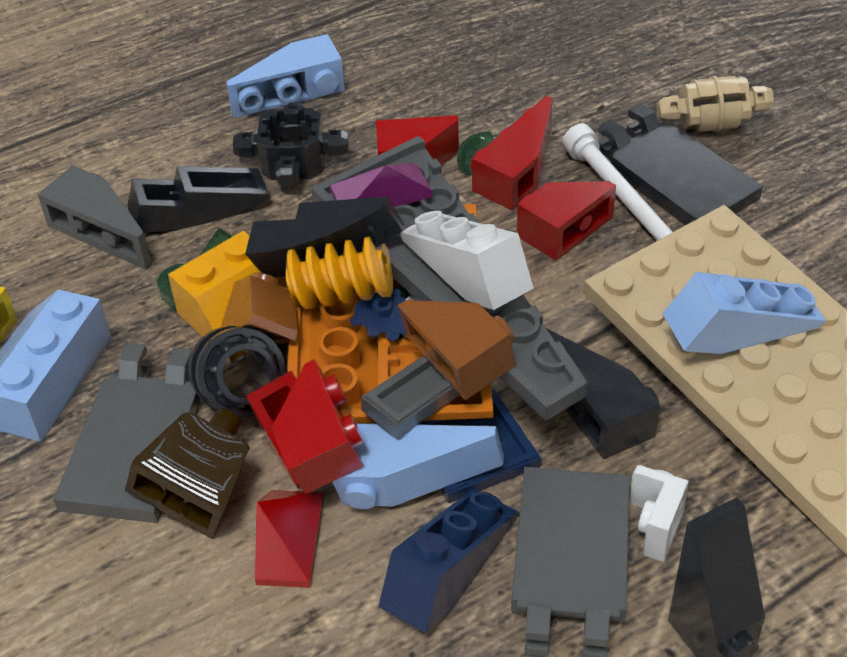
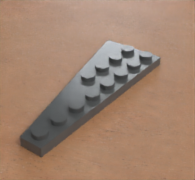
M420 136L311 188L313 202L334 200L330 191V185L385 165L416 163L432 189V197L394 207L404 222L403 230L414 225V220L418 216L430 211H441L445 215L457 218L466 217L469 221L480 223L474 213H468L460 201L459 191L454 184L449 185L442 174V166L436 158H431L425 149V141ZM400 233L384 242L389 251L393 278L416 300L469 302L404 243ZM382 244L379 245V246H377V247H375L376 250L381 249V248H382ZM523 294L495 310L483 307L493 318L497 315L502 317L515 336L512 348L516 366L500 376V378L545 421L586 397L588 382L561 342L553 340L543 325V316L536 306L531 307Z

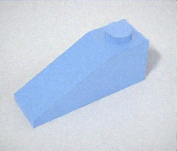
M357 424L364 443L356 448L364 467L332 483L343 505H350L358 509H370L374 506L393 507L502 466L504 453L496 426L416 425L397 439L380 424Z

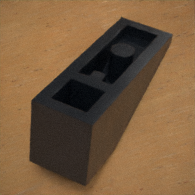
M547 329L555 342H561L588 382L586 397L565 410L603 460L655 438L661 406L654 390L649 386L645 387L632 370Z
M738 497L687 522L668 622L696 657H752L759 648L758 640L764 624L765 614L746 509Z

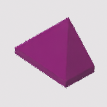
M416 163L385 165L330 185V191L334 200L388 197L392 205L397 207L432 197V189Z

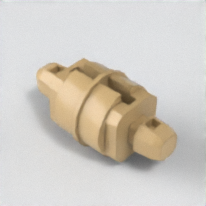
M709 76L707 79L692 80L690 84H685L679 90V97L674 95L664 97L658 101L657 115L658 119L665 122L679 121L681 117L684 130L694 129L695 132H720L723 129L738 128L740 124L745 123L751 118L752 113L765 111L773 106V91L766 86L751 87L749 89L747 78Z

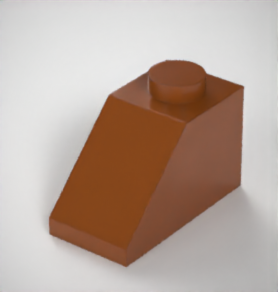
M253 273V275L236 281L221 327L233 325L260 331L271 338L277 346L295 341L298 333L296 308L291 301L289 290L279 286V279L264 273Z
M405 300L397 305L408 339L464 400L516 366L512 348L515 336L511 328L502 317L497 315L493 318L479 303Z

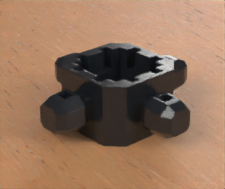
M299 102L288 103L283 109H270L260 115L257 134L251 131L234 135L233 151L234 155L241 158H255V156H259L261 174L270 180H277V183L283 188H291L296 186L300 179H313L323 172L324 154L338 156L348 153L349 135L348 132L343 130L328 129V132H323L321 114L312 108H305Z

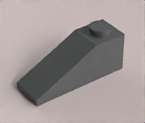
M72 165L37 194L48 227L147 270L152 265L144 232L105 178Z

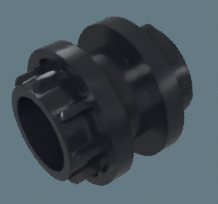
M230 325L211 330L197 342L189 359L188 373L195 393L206 404L217 410L227 409L237 416H249L254 413L246 395L285 374V363L280 349L267 335L254 329ZM243 350L249 360L248 375L239 386L228 389L223 381L224 365L231 355Z

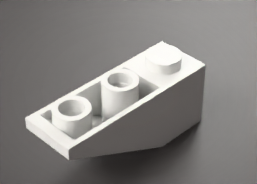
M430 211L418 216L414 220V225L400 233L402 241L466 301L479 303L483 307L495 310L534 289L518 233L496 228L493 224L484 225L472 222L466 217L457 218L445 215L441 211Z

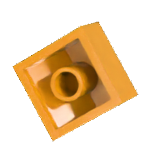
M245 231L236 234L168 274L177 313L202 337L211 330L221 327L234 283L249 275H253V273H261L245 255L250 236ZM276 277L280 280L279 286L288 289L286 278ZM241 350L234 353L228 358V361L236 360L245 354L244 351Z

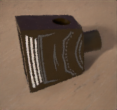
M227 409L217 410L209 422L192 412L183 413L135 457L131 463L125 491L213 539L250 448L245 441L236 437L242 428L240 418Z

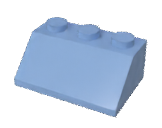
M58 289L26 315L0 350L1 432L42 442L112 338L100 299Z

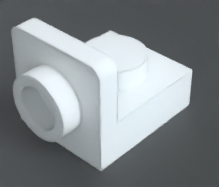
M637 465L632 475L630 503L643 508L638 524V531L646 533L643 555L664 562L684 514L689 480L676 477L664 470H654Z

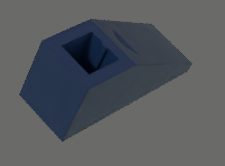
M474 489L470 490L391 551L378 607L427 633L458 603L516 520L518 511L501 503L500 499L493 494L478 492Z

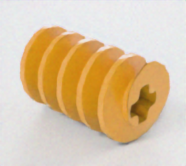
M365 237L363 250L357 253L352 241L347 240L345 241L342 256H338L333 244L329 243L325 247L324 259H319L314 247L310 246L306 250L305 262H300L295 250H288L286 282L291 301L296 308L301 304L305 309H314L318 304V300L324 306H333L337 296L343 303H352L356 292L362 300H371L374 296L375 288L381 297H390L393 293L392 266L385 243L382 244L381 249L376 250L371 238Z

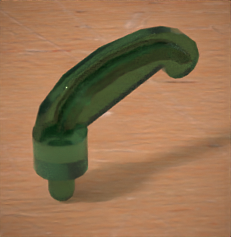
M484 131L471 135L464 140L457 155L459 170L465 175H472L470 165L473 156L480 148H485L499 134L492 135L491 131Z

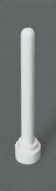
M577 124L565 133L562 140L563 148L573 159L587 161L604 181H610L615 184V194L656 241L673 233L600 152L599 138L587 124Z

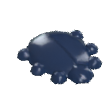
M393 289L390 297H381L378 292H375L371 300L361 299L358 302L350 323L354 327L361 326L362 324L367 329V335L370 338H377L379 334H386L387 340L390 342H396L400 335L408 338L397 306L406 299L400 296L401 291L399 289Z

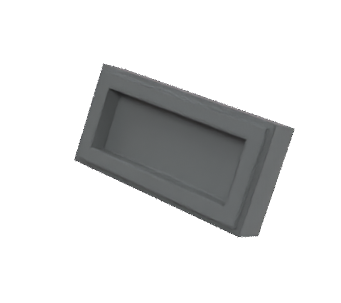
M422 356L361 397V410L398 439L460 394L425 356Z

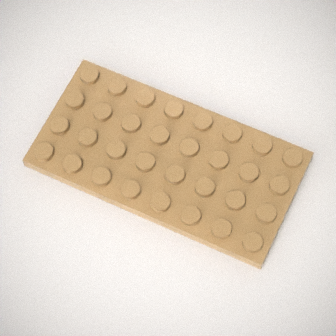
M725 205L585 280L582 293L847 555V310ZM696 272L718 275L726 274L733 277L756 280L764 279L766 281L787 284H800L813 294L816 300L815 305L826 322L820 328L724 354L684 351L662 313Z

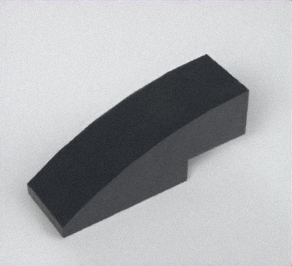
M177 166L174 180L132 179L127 206L129 213L143 232H159L190 228L244 212L267 201L269 192L259 168Z
M388 197L299 203L296 219L253 222L245 255L261 273L275 278L285 277L288 250H295L300 262H305L307 247L312 246L319 259H324L326 244L332 243L338 256H342L345 241L351 240L357 253H360L363 250L365 237H370L374 246L377 247L401 233L404 228V222Z

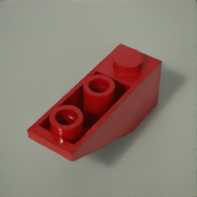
M545 96L532 108L527 109L523 116L510 127L503 129L499 136L485 148L475 153L470 165L473 192L513 211L526 195L532 194L538 188L551 134L552 98Z

